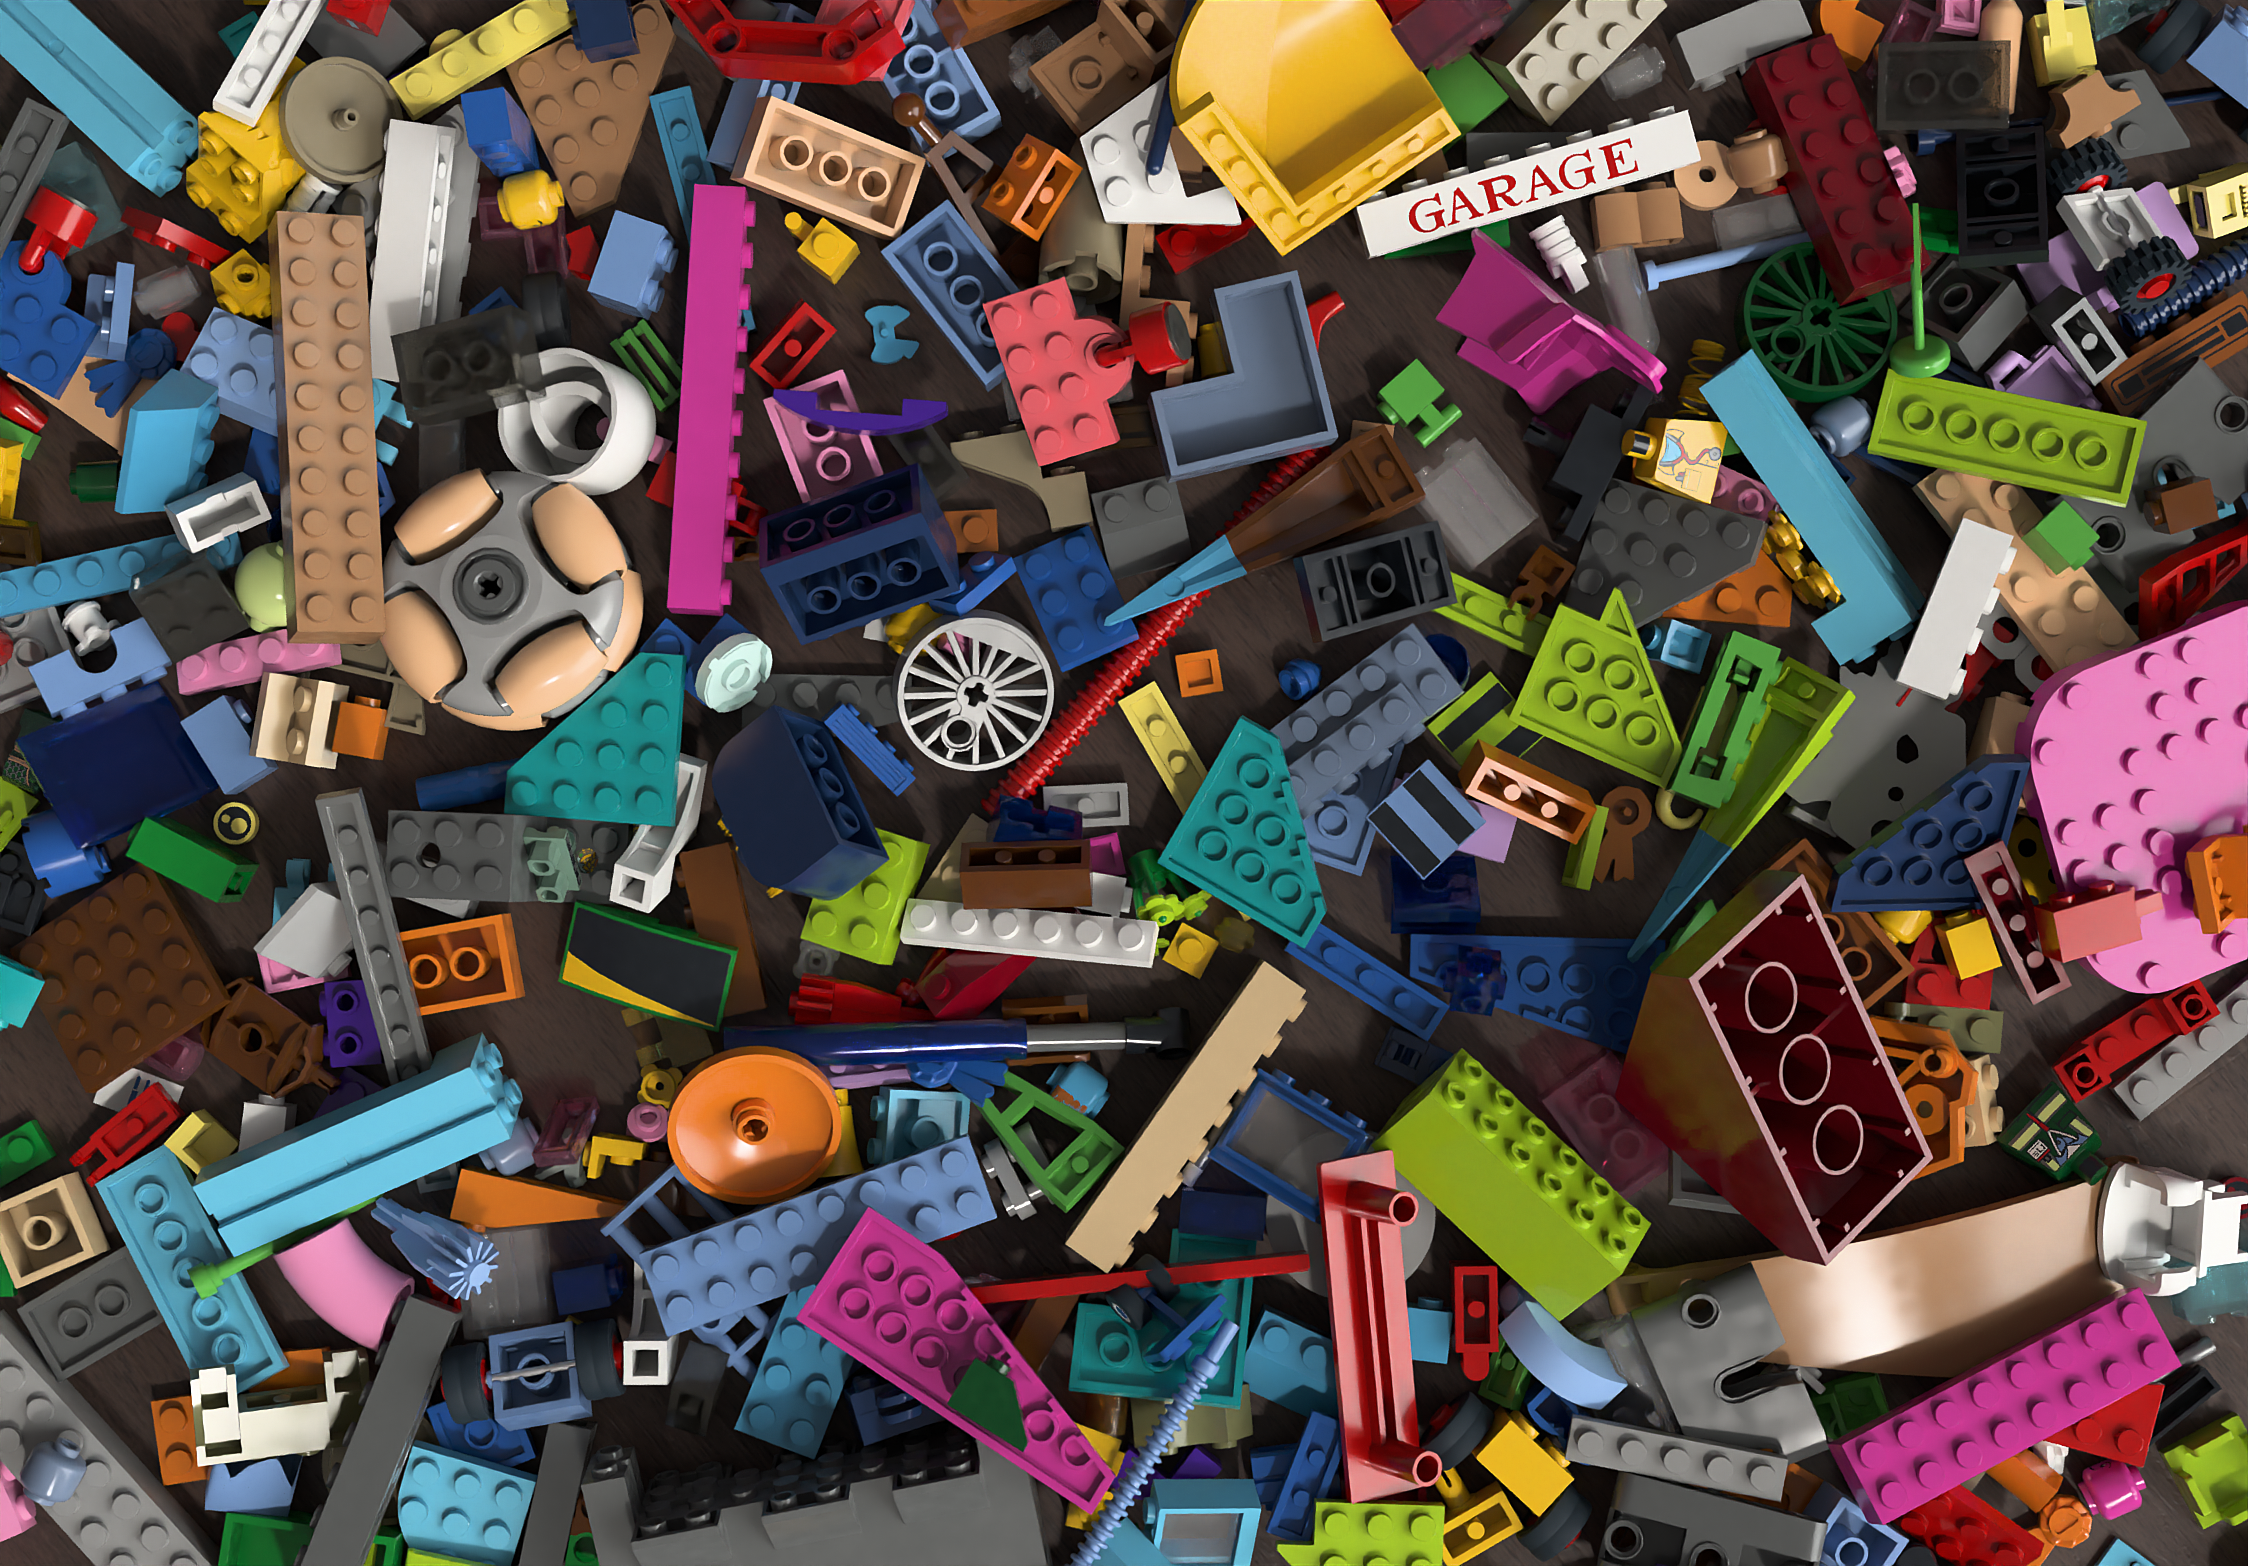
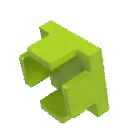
M2231 1412L2159 1450L2166 1467L2200 1528L2204 1530L2222 1520L2232 1526H2236L2248 1519V1431L2238 1414Z

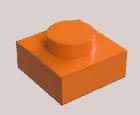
M1217 649L1175 656L1181 698L1224 691Z

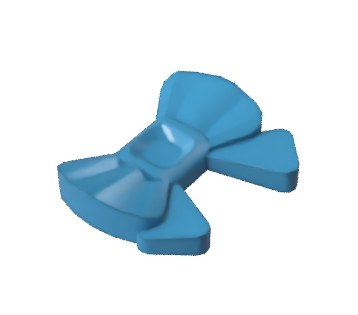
M898 305L893 307L876 306L865 312L866 320L873 327L876 344L871 355L873 363L881 365L892 364L901 360L903 356L910 359L918 349L919 343L917 341L895 339L894 327L910 315L906 309Z

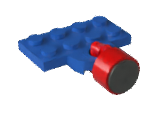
M46 183L45 186L40 185L23 214L24 218L37 224L30 240L10 241L0 260V368L47 395L60 400L101 328L98 324L65 306L71 292V274L68 273L63 261L72 245L82 249L99 218L96 216L97 212Z

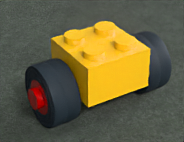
M1466 1391L1453 1399L1448 1405H1442L1434 1413L1429 1421L1430 1425L1419 1441L1420 1448L1436 1453L1441 1460L1442 1470L1444 1471L1450 1470L1472 1452L1482 1465L1530 1508L1521 1521L1524 1528L1516 1532V1538L1538 1560L1542 1562L1548 1561L1575 1542L1592 1512V1505L1570 1484L1574 1478L1567 1469L1571 1462L1565 1460V1454L1547 1437L1540 1442L1536 1438L1539 1432L1520 1411L1513 1410L1509 1413L1500 1405L1493 1413L1473 1393Z

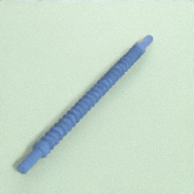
M1225 1318L1203 1354L1198 1353L1191 1362L1192 1372H1185L1186 1382L1178 1383L1180 1392L1178 1394L1172 1393L1173 1403L1165 1404L1167 1409L1165 1415H1158L1160 1424L1158 1426H1151L1154 1433L1152 1436H1145L1147 1441L1145 1447H1138L1140 1456L1138 1458H1131V1461L1134 1463L1133 1467L1125 1468L1126 1478H1119V1489L1111 1490V1493L1114 1495L1113 1499L1105 1500L1106 1510H1099V1521L1091 1522L1093 1531L1091 1533H1084V1536L1087 1538L1086 1542L1078 1543L1079 1553H1072V1564H1065L1064 1566H1093L1092 1561L1094 1559H1101V1555L1098 1553L1101 1548L1107 1549L1106 1539L1108 1537L1114 1538V1533L1112 1532L1114 1527H1121L1119 1518L1121 1516L1127 1517L1126 1507L1128 1505L1134 1506V1501L1132 1500L1134 1495H1141L1139 1486L1141 1484H1148V1480L1145 1478L1148 1473L1154 1474L1155 1470L1152 1466L1155 1462L1161 1463L1159 1454L1161 1452H1168V1448L1165 1445L1168 1441L1174 1442L1175 1438L1172 1434L1175 1430L1181 1431L1179 1422L1181 1420H1188V1416L1185 1413L1188 1409L1194 1410L1195 1407L1192 1404L1194 1399H1201L1199 1390L1201 1388L1207 1389V1378L1213 1379L1218 1372L1219 1366L1217 1362L1238 1331V1325Z

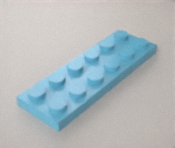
M162 1145L95 1185L189 1369L234 1363L237 1395H240L290 1365L241 1271L224 1279V1285L217 1288L218 1293L204 1300L199 1296L187 1269L201 1262L207 1265L213 1261L214 1265L233 1255L217 1230L218 1226L212 1214L208 1215L194 1192L192 1186L195 1181L186 1164L168 1147Z

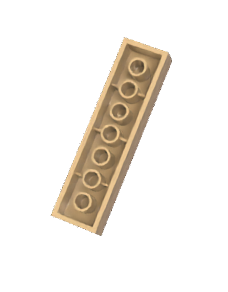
M1260 958L1125 1150V1156L1115 1164L1067 1232L1065 1240L1067 1246L1107 1274L1113 1265L1119 1269L1124 1265L1134 1250V1247H1132L1134 1242L1131 1240L1138 1230L1144 1234L1147 1232L1159 1214L1157 1212L1159 1208L1155 1205L1162 1195L1170 1198L1184 1178L1182 1177L1183 1173L1180 1172L1181 1168L1187 1160L1195 1163L1209 1142L1204 1137L1212 1124L1220 1128L1233 1109L1232 1104L1229 1102L1237 1089L1242 1093L1247 1090L1258 1073L1253 1067L1262 1054L1267 1058L1270 1057L1283 1038L1278 1033L1286 1019L1293 1023L1306 1006L1307 1001L1302 998L1306 992L1305 989Z

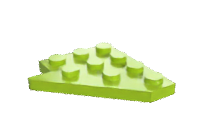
M1616 586L1614 587L1600 619L1560 602L1508 720L1655 785L1666 788L1683 751V746L1621 589Z
M1314 1498L1312 1541L1276 1540L1275 1547L1291 1566H1442L1445 1505L1442 1502L1370 1500L1352 1504L1347 1499Z

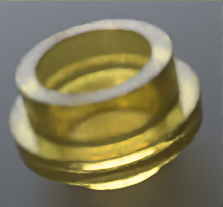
M1224 917L1221 925H1216L1214 929V934L1220 938L1218 943L1228 950L1241 953L1243 948L1251 949L1254 946L1255 939L1253 934L1255 929L1244 921L1232 917Z

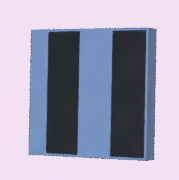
M1429 759L1422 763L1365 816L1366 820L1422 880L1428 877L1486 823L1482 816Z

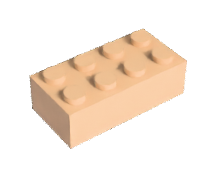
M765 96L757 97L730 179L883 240H896L902 232L926 159L776 97Z

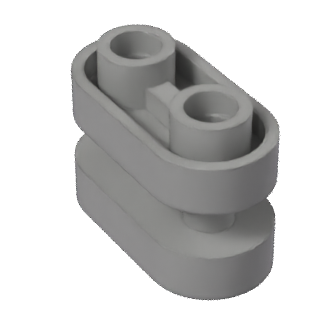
M1028 1121L1013 1129L1041 1168L1045 1170L1051 1162L1030 1122ZM999 1137L984 1144L986 1153L981 1155L980 1159L991 1179L996 1176L999 1177L1005 1189L999 1196L1010 1217L1018 1214L1020 1219L1024 1220L1037 1213L1033 1200L1044 1195V1193L1033 1182L1024 1185L1014 1165V1162H1016L1015 1158L1005 1148Z

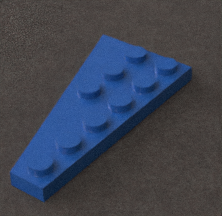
M1409 934V976L1627 1054L1650 978V966L1659 954L1665 951V940L1655 939L1640 958L1632 963L1628 959V952L1636 939Z

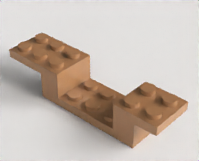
M1101 0L1097 19L1094 23L1029 67L1028 76L1079 139L1168 74L1185 1Z
M1173 126L1169 142L1181 181L1202 183L1203 172L1211 173V167L1179 127ZM1128 224L1119 328L1123 331L1129 329V316L1132 312L1168 301L1179 309L1185 320L1190 341L1196 342L1198 313L1190 312V302L1141 297V295L1149 296L1151 266L1144 265L1145 253H1153L1155 228L1154 224ZM1190 356L1187 364L1167 370L1166 389L1192 383L1194 356Z

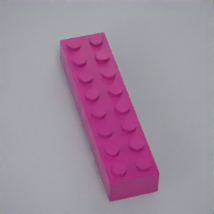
M2140 1287L2120 1289L1827 1445L1867 1522L1885 1525L2182 1365Z

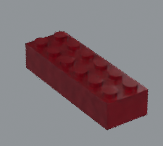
M1832 33L1756 58L1741 80L1762 128H1766L1767 133H1774L1781 139L1788 164V171L1783 177L1839 306L1911 281L1910 265L1914 262L1913 218ZM1923 241L1921 273L1932 262Z

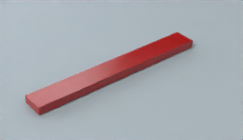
M1306 1250L1163 1264L1166 1267L1163 1269L1170 1274V1283H1174L1173 1285L1305 1272L1310 1269L1309 1254ZM1133 1267L1110 1269L1108 1274L1103 1270L966 1284L981 1304L1106 1292L1116 1289L1123 1284H1128L1133 1289L1154 1287L1146 1277V1272L1150 1270L1132 1269Z

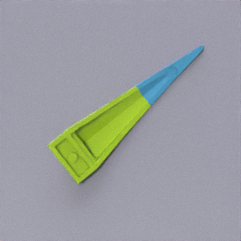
M1789 656L1786 658L1775 684H1768L1762 698L1767 701L1766 710L1758 725L1752 723L1746 738L1752 741L1751 748L1744 763H1737L1731 779L1736 780V785L1727 804L1721 802L1718 809L1709 808L1672 880L1628 952V959L1632 963L1640 958L1834 736L1831 732L1832 728L1856 698L1850 689Z

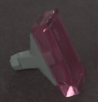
M595 1096L555 1101L532 1152L533 1159L538 1167L534 1177L542 1180L564 1170V1176L570 1187L577 1188L583 1186L587 1181L582 1161L585 1143L600 1111Z

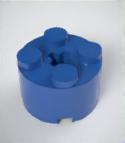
M72 801L21 819V825L30 827L29 832L22 834L29 861L37 879L40 880L46 877L51 887L44 889V891L50 898L101 882L104 879V873L112 871L106 850L103 847L99 849L96 847L92 833L98 831V826L89 807L83 809L76 802Z

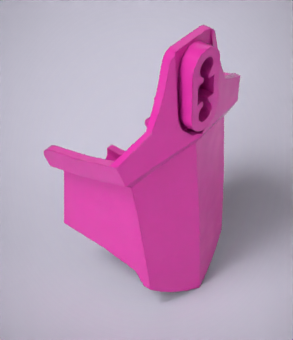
M1476 227L1472 230L1471 237L1476 255L1460 284L1435 318L1439 323L1467 337L1457 353L1458 357L1516 390L1530 410L1536 415H1545L1569 392L1596 374L1611 367L1617 368L1655 394H1658L1663 389L1660 379L1667 372V368L1658 358L1615 326L1607 324L1604 328L1603 324L1598 320L1572 307L1535 273Z

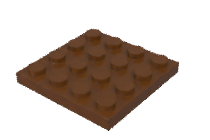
M137 863L9 950L16 962L41 973L45 983L36 1001L86 1093H96L232 1002L230 995L164 876L141 863Z

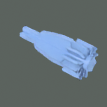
M381 1197L376 1201L377 1207L371 1211L372 1217L394 1232L391 1234L392 1241L409 1263L423 1275L430 1277L433 1280L432 1283L455 1299L459 1296L464 1300H468L470 1291L479 1295L481 1293L480 1285L485 1281L491 1283L492 1279L488 1277L490 1270L498 1269L499 1264L492 1260L499 1255V1251L492 1247L493 1243L470 1228L467 1229L460 1224L425 1211L419 1214L408 1208L405 1209L390 1198L386 1200Z

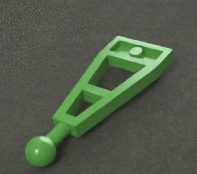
M966 1054L957 1055V1058L971 1059ZM985 1057L980 1060L992 1062L991 1060ZM1007 1070L1003 1075L1005 1084L1002 1087L1017 1095L1018 1098L1003 1113L997 1110L989 1098L985 1099L983 1108L976 1104L975 1106L1033 1184L1061 1210L1067 1213L1125 1156V1148L1090 1118L1055 1100L1049 1094ZM1033 1106L1080 1133L1045 1170L1041 1168L1012 1129Z

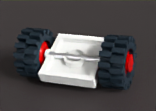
M2095 138L2087 140L2086 145H2083L2082 142L2075 144V149L2071 152L2068 149L2064 150L2061 153L2063 157L2060 160L2054 158L2050 163L2052 168L2045 169L2046 192L2096 271L2106 270L2107 275L2104 276L2105 285L2121 310L2127 314L2131 312L2132 315L2138 314L2141 309L2145 313L2151 311L2152 306L2155 304L2158 307L2164 305L2165 302L2163 300L2167 297L2173 299L2178 295L2176 290L2184 289L2187 285L2185 280L2191 279L2192 273L2190 271H2192V266L2174 239H2170L2169 236H2163L2133 188L2122 189L2123 185L2121 182L2127 180L2128 176L2126 173L2128 170L2109 141L2106 142L2103 138H2099L2096 142Z

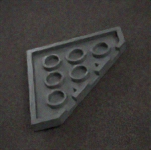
M1611 477L1596 507L1564 604L1600 619L1616 586L1621 589L1636 629L1662 616L1666 610L1683 601L1688 602L1714 588L1716 583L1737 572L1740 574L1754 566L1769 524L1762 520Z

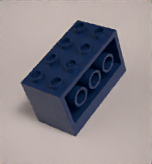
M918 462L759 519L760 571L801 645L816 640H825L833 634L853 627L865 626L873 620L893 613L905 612L913 606L933 599L945 598L951 593L960 590L956 538Z

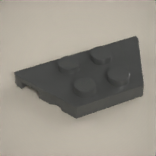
M2145 69L2102 75L2107 85L2113 90L2117 88L2134 89L2142 104L2112 121L2111 125L2113 128L2104 135L2095 138L2096 142L2099 138L2105 139L2106 142L2109 141L2121 160L2190 147V140ZM2052 99L2049 102V114L2042 122V125H2044L2045 169L2052 168L2050 163L2054 158L2060 160L2063 157L2061 153L2066 150L2052 148L2045 134L2052 127L2056 117V109ZM2088 137L2081 140L2080 142H2082L2083 145H2086ZM2074 145L2068 148L2069 152L2075 149Z

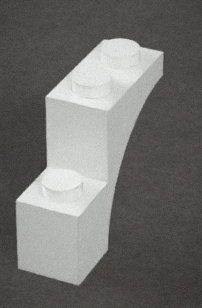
M680 753L675 826L640 824L630 845L615 863L610 901L649 914L670 892L675 856L696 836L708 761Z

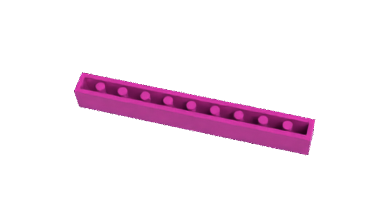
M694 184L667 608L671 613L723 616L724 605H731L732 580L725 579L726 562L733 563L735 555V538L728 537L729 520H736L738 507L737 495L731 494L732 478H739L740 453L733 452L734 436H741L743 428L742 410H736L737 394H744L746 378L745 368H739L740 352H747L748 327L741 326L742 310L750 309L751 300L750 284H744L745 268H752L753 243L747 242V227H754L756 220V202L749 201L746 187Z

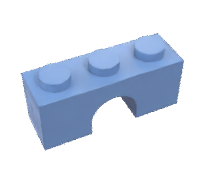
M150 614L109 632L110 639L117 652V657L114 664L102 673H89L79 668L69 650L28 667L29 673L52 718L61 715L63 720L73 718L88 710L85 703L102 697L104 702L111 701L127 693L126 685L142 679L145 685L168 674L165 668L172 665V658Z

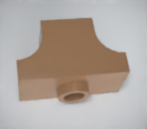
M2083 70L2048 92L2055 105L2056 117L2052 127L2045 134L2052 148L2068 149L2086 137L2092 139L2104 135L2113 128L2111 125L2112 121L2142 103L2134 89L2117 88L2113 90L2105 82L2100 70Z

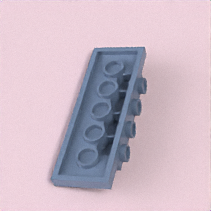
M1414 623L1410 624L1269 730L1280 737L1303 820H1306L1324 806L1321 799L1334 790L1339 795L1355 784L1358 779L1354 774L1366 765L1372 770L1391 757L1392 753L1389 751V748L1401 739L1405 744H1408L1426 730L1423 725L1425 721L1465 692Z

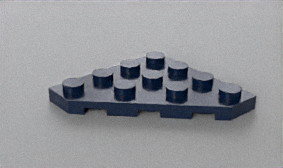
M2024 754L1981 755L1833 867L1824 902L1829 911L1876 912L1982 909L1961 857L1999 838L2003 840L2007 848L2031 762Z

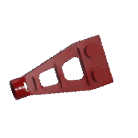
M2248 516L2243 518L2238 526L2170 555L2156 566L2148 568L2139 577L2138 638L2140 641H2146L2181 627L2186 622V619L2195 614L2248 563ZM2227 550V557L2216 566L2217 554ZM2197 567L2196 586L2182 598L2183 574Z
M1982 909L1970 910L1971 914L1975 912L1985 917ZM1932 910L1934 913L1933 921L1911 943L1906 959L1915 970L1903 979L1901 1001L1910 1004L1989 1010L1994 969L1961 980L1950 974L1947 962H1936L1932 957V949L1937 938L1935 926L1946 923V916L1942 915L1941 910Z

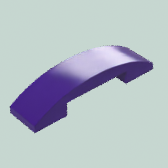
M774 389L773 391L775 401L793 415L816 426L846 434L879 436L905 433L926 427L948 416V405L943 401L903 399L902 416L820 410L821 398L817 392Z

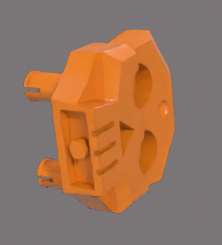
M1868 1015L1933 1156V1159L1912 1180L1963 1162L1965 1106L1975 1102L1979 1072L1959 1051L1949 1032L1950 1029ZM1892 1056L1914 1060V1062L1904 1072L1900 1073ZM1927 1101L1932 1105L1933 1112L1930 1117H1925L1920 1113L1919 1106L1921 1102Z

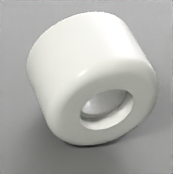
M554 348L538 353L528 359L510 378L499 405L498 430L506 455L521 472L540 476L559 485L572 484L585 495H600L615 491L626 485L643 468L655 440L656 415L653 402L646 388L627 370L577 349ZM595 403L604 411L610 422L605 441L599 448L578 450L575 443V427L578 418L587 407Z

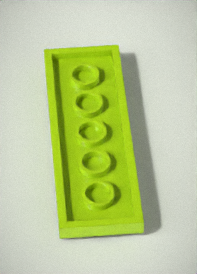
M1888 368L1868 445V453L2126 508L2147 421L1934 377L1908 378L1898 375Z

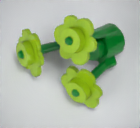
M1157 849L1141 851L1128 860L1127 863L1132 873L1128 877L1131 888H1133L1137 920L1156 921L1158 926H1164L1173 920L1177 921L1183 917H1186L1187 920L1199 917L1207 909L1206 901L1212 895L1205 890L1191 895L1177 874L1157 863L1161 857ZM1165 878L1169 879L1183 899V902L1179 901L1175 894H1169L1165 897L1159 895L1158 890L1166 885ZM1142 891L1144 893H1149L1150 897L1145 900V903L1143 902ZM1165 938L1157 939L1154 957L1159 955V948L1170 946L1169 940H1165Z

